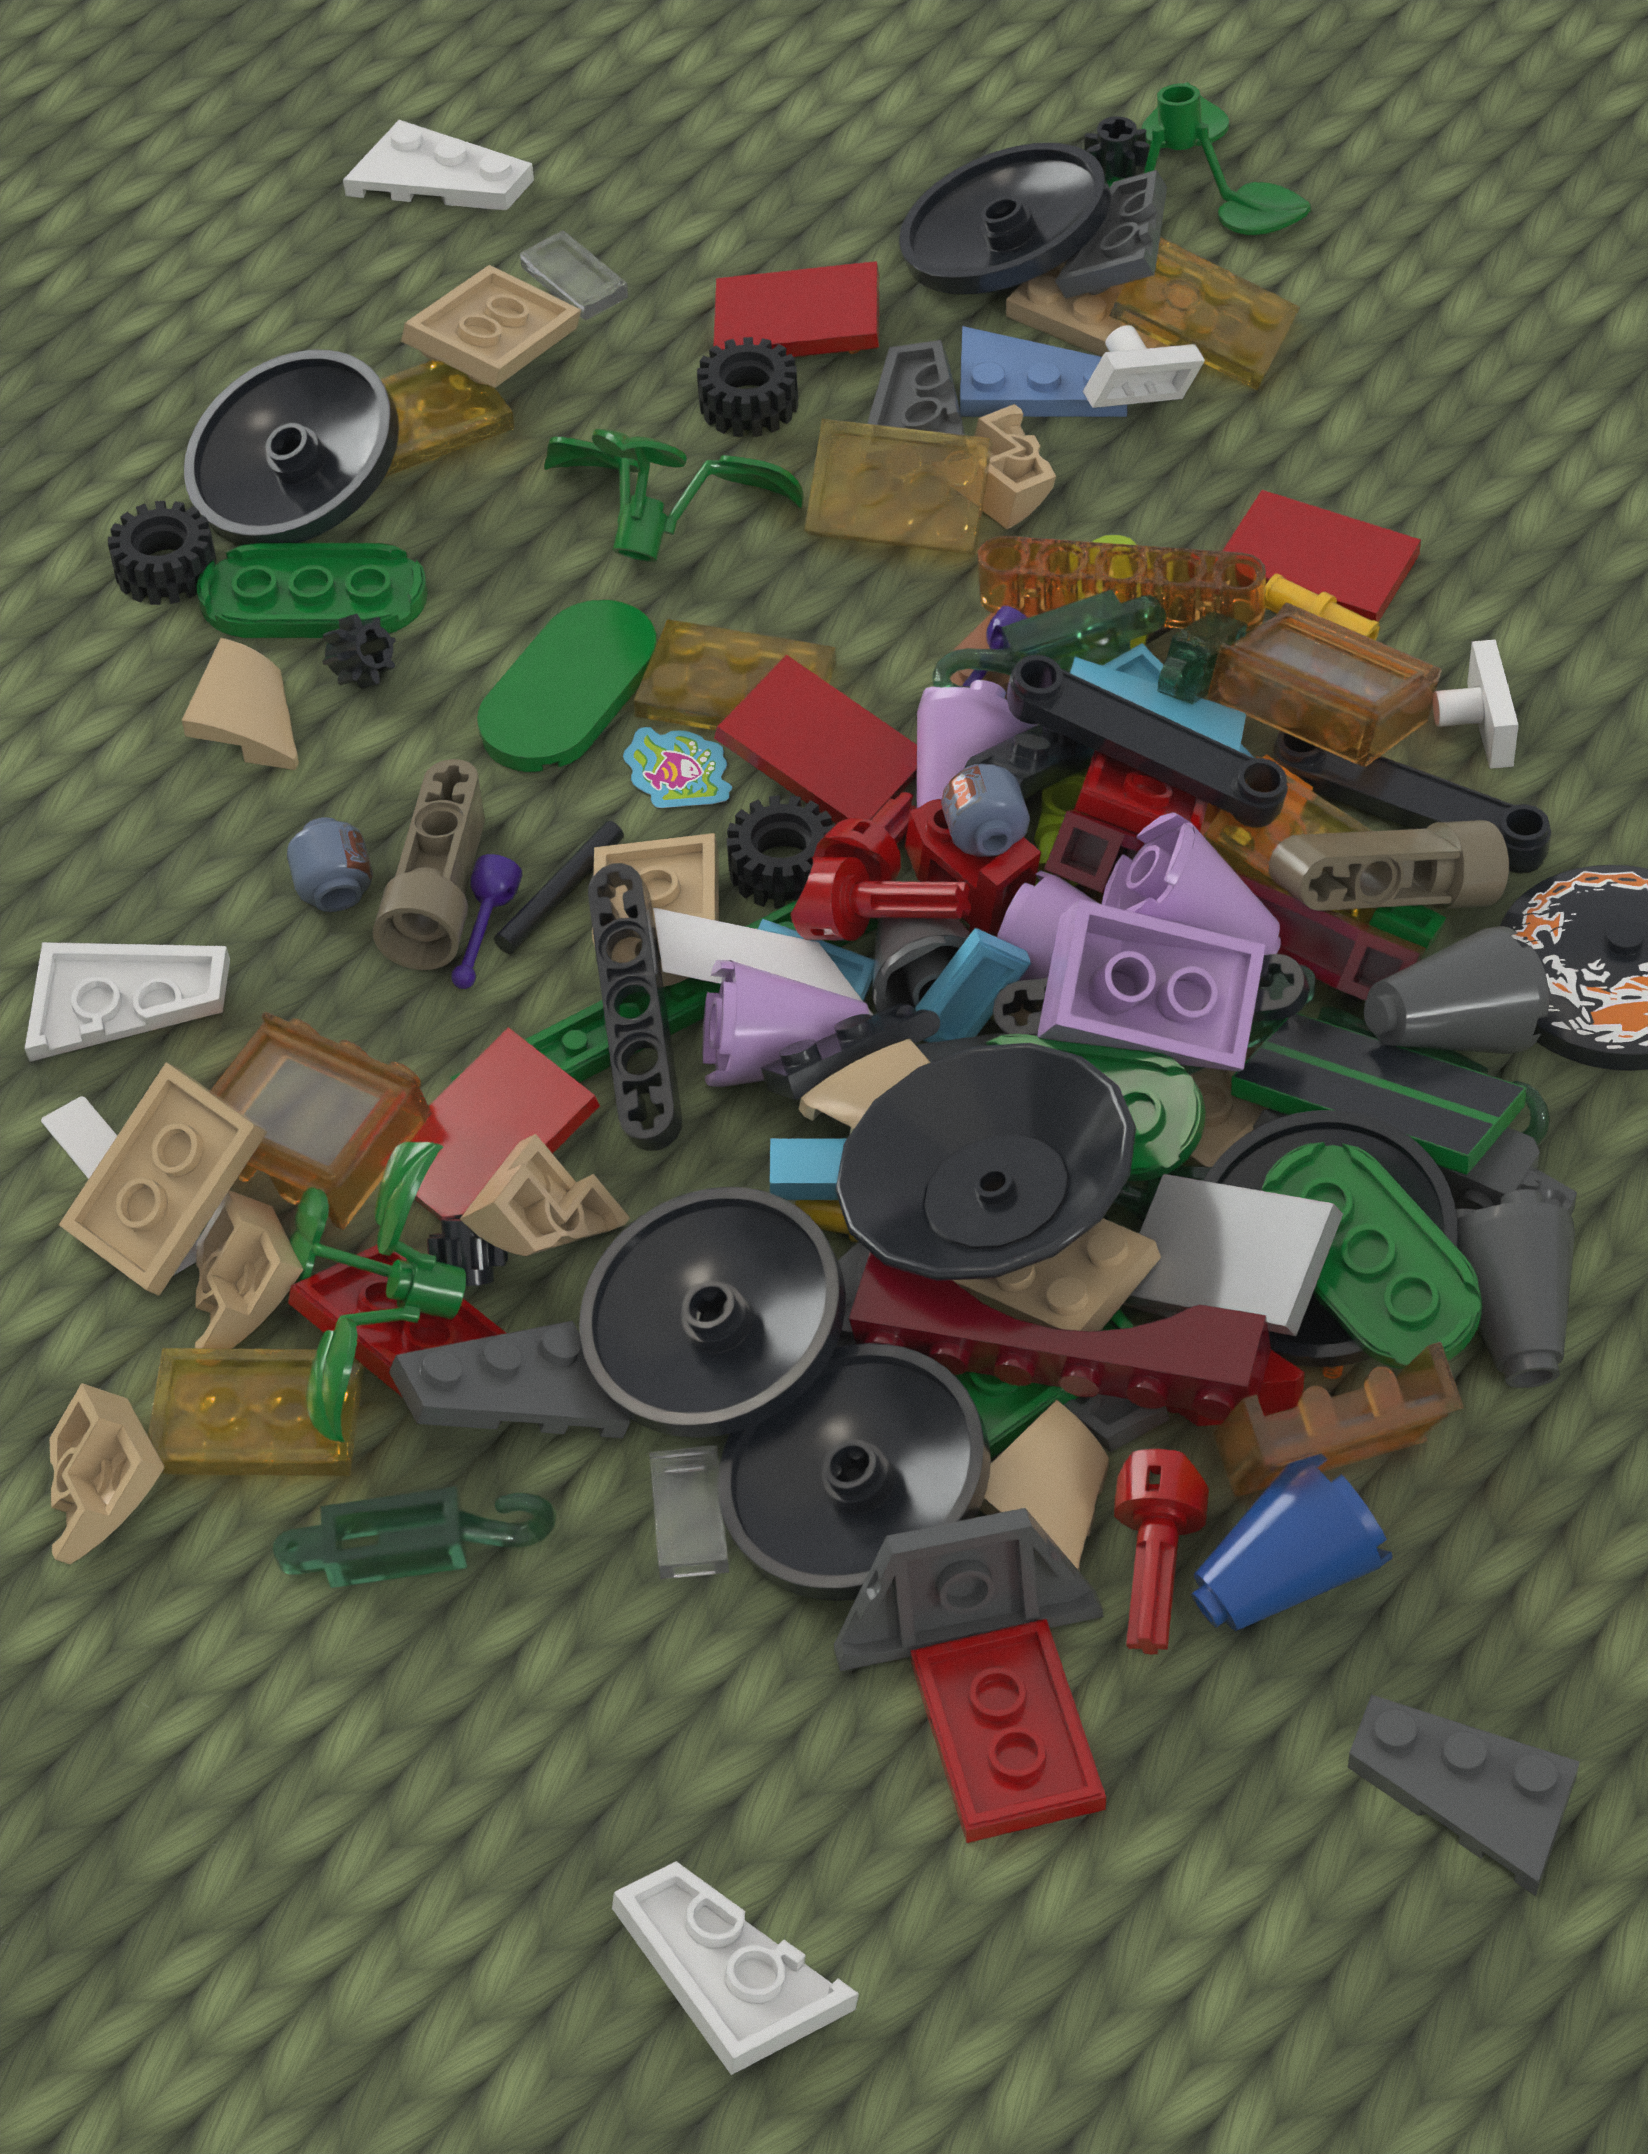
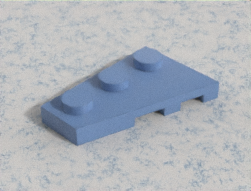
M962 326L961 417H982L1013 404L1021 408L1024 414L1023 417H1127V405L1092 408L1083 393L1085 386L1102 358L1100 356Z

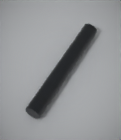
M606 821L494 936L496 945L503 952L512 954L594 869V847L617 845L624 838L622 829L613 821Z

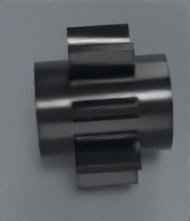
M1114 116L1099 122L1097 134H1085L1084 150L1092 154L1099 161L1106 179L1110 181L1113 177L1125 179L1133 177L1136 174V166L1145 167L1149 154V144L1146 143L1145 129L1137 130V126L1132 120Z
M356 613L340 618V629L323 634V638L327 642L325 658L322 660L323 665H328L331 671L338 675L339 685H345L356 680L361 689L379 684L380 677L378 673L395 668V664L391 660L393 644L396 642L395 638L390 637L389 633L380 626L379 617L361 622V618Z
M463 1214L441 1218L442 1233L429 1234V1238H427L428 1254L436 1256V1262L464 1268L466 1286L494 1282L493 1266H505L508 1261V1252L490 1244L473 1232L460 1220Z

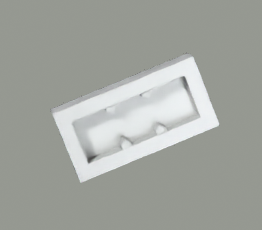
M1122 326L1114 330L1107 337L1105 344L1109 352H1105L1083 393L1092 408L1183 399L1205 360L1195 344L1147 348L1133 326Z
M1496 639L1473 641L1469 663L1468 688L1434 691L1433 713L1437 727L1478 723L1489 768L1513 767L1519 724Z

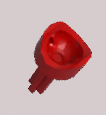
M902 792L895 800L890 799L871 820L850 818L838 822L817 843L814 857L858 858L865 865L870 881H896L901 869V855L897 844L907 834L910 810L917 808V806L912 805L913 795Z
M811 857L813 859L811 872L791 912V918L797 933L805 940L855 941L863 935L870 918L961 919V916H968L972 905L967 898L971 889L966 882L870 881L865 865L858 858Z
M1166 1449L1134 1451L1125 1461L1117 1477L1114 1517L1121 1524L1138 1531L1126 1646L1129 1649H1142L1144 1654L1149 1655L1158 1654V1650H1168L1179 1535L1197 1532L1206 1525L1209 1487L1183 1452ZM1150 1471L1157 1475L1161 1474L1160 1484H1149Z

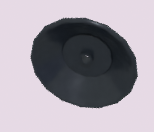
M1033 1043L975 1046L918 1067L871 1103L843 1145L835 1192L850 1235L884 1265L935 1281L998 1278L1055 1257L1103 1219L1130 1177L1136 1126L1119 1085L1082 1056Z

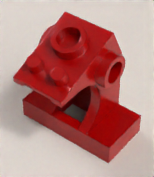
M942 799L931 800L919 808L910 810L905 849L917 879L920 882H966L971 889L967 899L972 906L969 915L961 916V918L970 924V933L977 928L997 937L1005 913L1019 888L1024 883L1035 886L1037 878L1035 874L1038 872L1041 851L1023 837L999 856L976 857L961 851L953 843L941 806Z

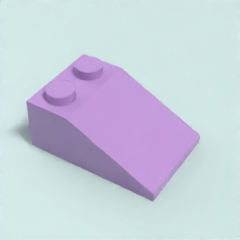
M1079 899L1059 919L1037 1036L1038 1038L1158 1052L1173 1058L1181 1065L1240 1072L1244 1069L1266 945Z

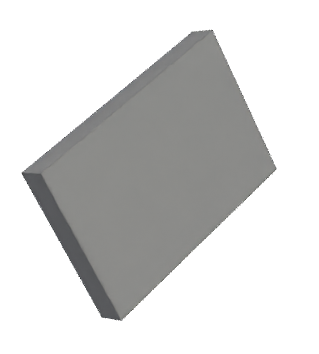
M1163 1174L1139 1233L1156 1241L1161 1258L1125 1302L1180 1313L1201 1304L1266 1315L1268 1331L1296 1336L1343 1213L1333 1203Z

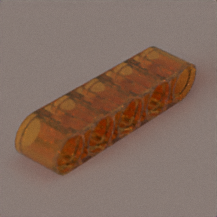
M999 536L989 539L980 546L977 552L980 603L986 610L994 614L1002 606H1009L1020 611L1026 617L1222 632L1250 631L1258 627L1265 617V565L1259 558L1251 554L1015 536Z

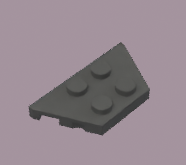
M1026 1508L886 1536L834 1643V1652L840 1671L911 1657L910 1650L1042 1619H1047L1049 1628L1101 1618L1103 1617V1609L1096 1590Z

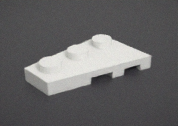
M42 942L25 1044V1051L29 1061L222 1013L230 964L227 947Z
M677 1861L614 1892L613 1911L731 2075L856 2010L858 1992L840 1979H837L833 1984L805 1964L806 1955L786 1940L777 1944L745 1921V1911Z

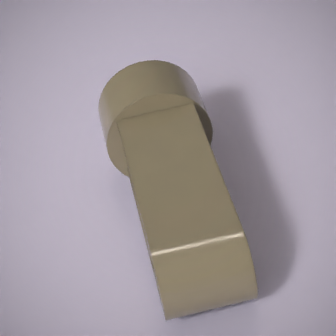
M460 759L444 760L434 764L426 771L396 875L388 882L383 892L373 927V939L377 948L385 957L403 967L416 970L437 969L451 962L458 951L468 914V903L465 893L485 823L478 772L467 761Z
M1489 821L1436 822L1426 829L1293 835L1284 839L1274 849L1269 861V873L1277 885L1307 907L1317 911L1431 905L1437 909L1491 906L1501 898L1508 880L1509 858L1501 832Z

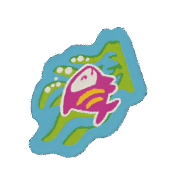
M651 727L639 728L634 734L632 743L623 754L625 763L633 770L631 775L633 785L651 795V802L657 808L709 805L724 802L729 799V792L733 788L721 778L727 768L726 759L723 757V747L716 742L704 740L700 735L678 730L659 735Z

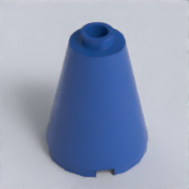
M1309 1446L1292 1458L1194 1573V1578L1199 1588L1191 1593V1596L1202 1614L1215 1628L1225 1622L1234 1631L1240 1630L1378 1570L1393 1558L1392 1552L1376 1548L1387 1539L1367 1505L1342 1474L1331 1482L1317 1467L1328 1459Z

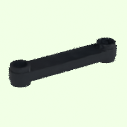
M1042 655L1027 656L1022 658L1012 670L1006 693L1008 707L1012 715L1021 722L1040 724L1223 809L1231 813L1235 820L1245 826L1252 828L1265 827L1270 825L1281 813L1288 790L1287 778L1284 770L1275 762L1264 758H1252L1066 672L1060 668L1057 662L1049 657Z
M1304 722L1292 723L1279 731L1273 747V759L1289 772L1311 785L1313 792L1412 829H1426L1436 822L1489 821L1499 829L1504 838L1508 851L1509 871L1530 873L1535 871L1543 864L1544 859L1547 857L1551 839L1548 816L1535 806L1527 804L1513 805L1324 735L1320 728L1313 724Z

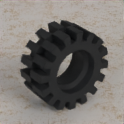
M743 337L744 345L736 346L734 339L724 341L725 350L720 349L716 345L709 350L710 357L703 355L699 361L700 368H697L699 408L709 426L716 423V430L723 434L731 427L735 437H743L744 430H752L753 437L762 436L763 427L767 426L770 432L773 433L780 429L779 420L785 424L792 420V412H797L798 409L797 366H795V359L792 354L786 355L785 347L778 344L772 349L771 340L762 338L759 345H753V337ZM746 385L759 386V387L751 388V389H740V388H737V387L746 386Z
M155 501L156 509L149 511L146 504H142L136 507L137 516L134 517L127 511L120 517L122 525L114 523L110 529L112 537H108V547L116 582L119 583L120 589L125 595L130 592L132 593L133 600L142 602L146 595H148L150 605H160L161 598L168 596L170 604L180 602L179 594L183 592L189 598L197 595L196 584L200 574L203 573L208 564L213 560L215 565L217 562L207 518L205 516L201 517L200 511L193 506L186 511L185 505L182 502L175 501L172 508L167 509L165 501ZM161 550H176L166 555L150 556V554Z
M780 795L769 796L770 806L763 807L759 799L750 803V814L741 809L735 815V824L730 823L727 829L728 838L726 840L730 880L733 886L738 885L739 894L745 899L754 893V904L762 907L765 906L768 898L774 899V909L784 907L785 900L793 899L796 901L799 899L813 865L811 857H814L817 843L835 826L832 825V818L827 811L819 814L818 804L810 800L802 808L801 797L791 795L789 804H780ZM778 846H791L803 850L799 854L787 858H774L762 854L766 850Z

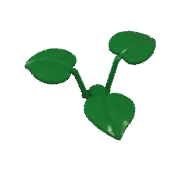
M1189 82L1168 85L1159 90L1157 93L1158 106L1146 118L1141 129L1146 130V143L1151 146L1144 173L1155 170L1160 148L1185 150L1193 146H1202L1222 199L1227 201L1218 209V218L1224 227L1245 235L1267 234L1286 228L1300 221L1311 212V204L1295 192L1273 183L1250 182L1241 186L1237 192L1231 190L1226 183L1212 146L1213 142L1219 140L1229 130L1230 125L1227 114L1221 108L1200 95L1199 89ZM1113 177L1110 181L1107 180L1109 188L1113 182L1125 178Z
M595 429L592 435L593 442L556 436L549 440L547 447V456L544 464L545 470L573 466H594L619 470L620 512L617 520L619 525L612 550L619 555L639 561H657L663 534L674 535L677 521L706 478L711 474L727 481L756 486L779 493L796 503L800 509L804 500L803 490L799 481L784 468L757 459L722 455L720 460H706L667 516L663 513L665 504L662 501L646 496L650 463L674 468L684 467L687 457L683 451L655 439L640 436L630 438L624 433L607 429ZM630 472L638 473L635 495H632L630 500Z
M402 1142L393 1150L382 1178L375 1207V1221L380 1225L377 1236L378 1251L380 1254L387 1256L396 1252L406 1258V1261L397 1259L393 1265H388L320 1243V1239L329 1213L327 1196L322 1189L309 1187L304 1191L300 1199L294 1223L296 1230L289 1239L303 1268L294 1284L311 1277L315 1257L319 1256L388 1277L386 1286L387 1298L396 1300L399 1307L341 1315L337 1320L335 1330L324 1332L310 1369L306 1389V1404L313 1426L319 1433L330 1440L345 1442L342 1436L341 1413L356 1352L358 1336L356 1326L399 1320L417 1323L420 1313L452 1320L460 1309L466 1286L464 1268L436 1262V1256L421 1253L399 1240L421 1183L438 1152L443 1148L440 1144L432 1142Z

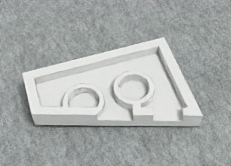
M398 120L343 179L345 196L364 198L366 190L390 192L391 200L411 202L414 194L441 196L444 204L450 206L508 210L534 181L532 163Z

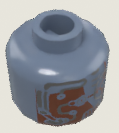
M992 764L971 765L955 775L943 790L941 806L953 843L966 854L976 857L997 856L1022 839L1028 831L1030 816L1018 780L1006 768Z
M328 817L317 818L308 822L303 827V830L298 832L288 844L287 859L294 887L300 899L306 903L316 906L322 911H342L357 904L364 892L370 887L373 871L365 840L359 829L351 824Z

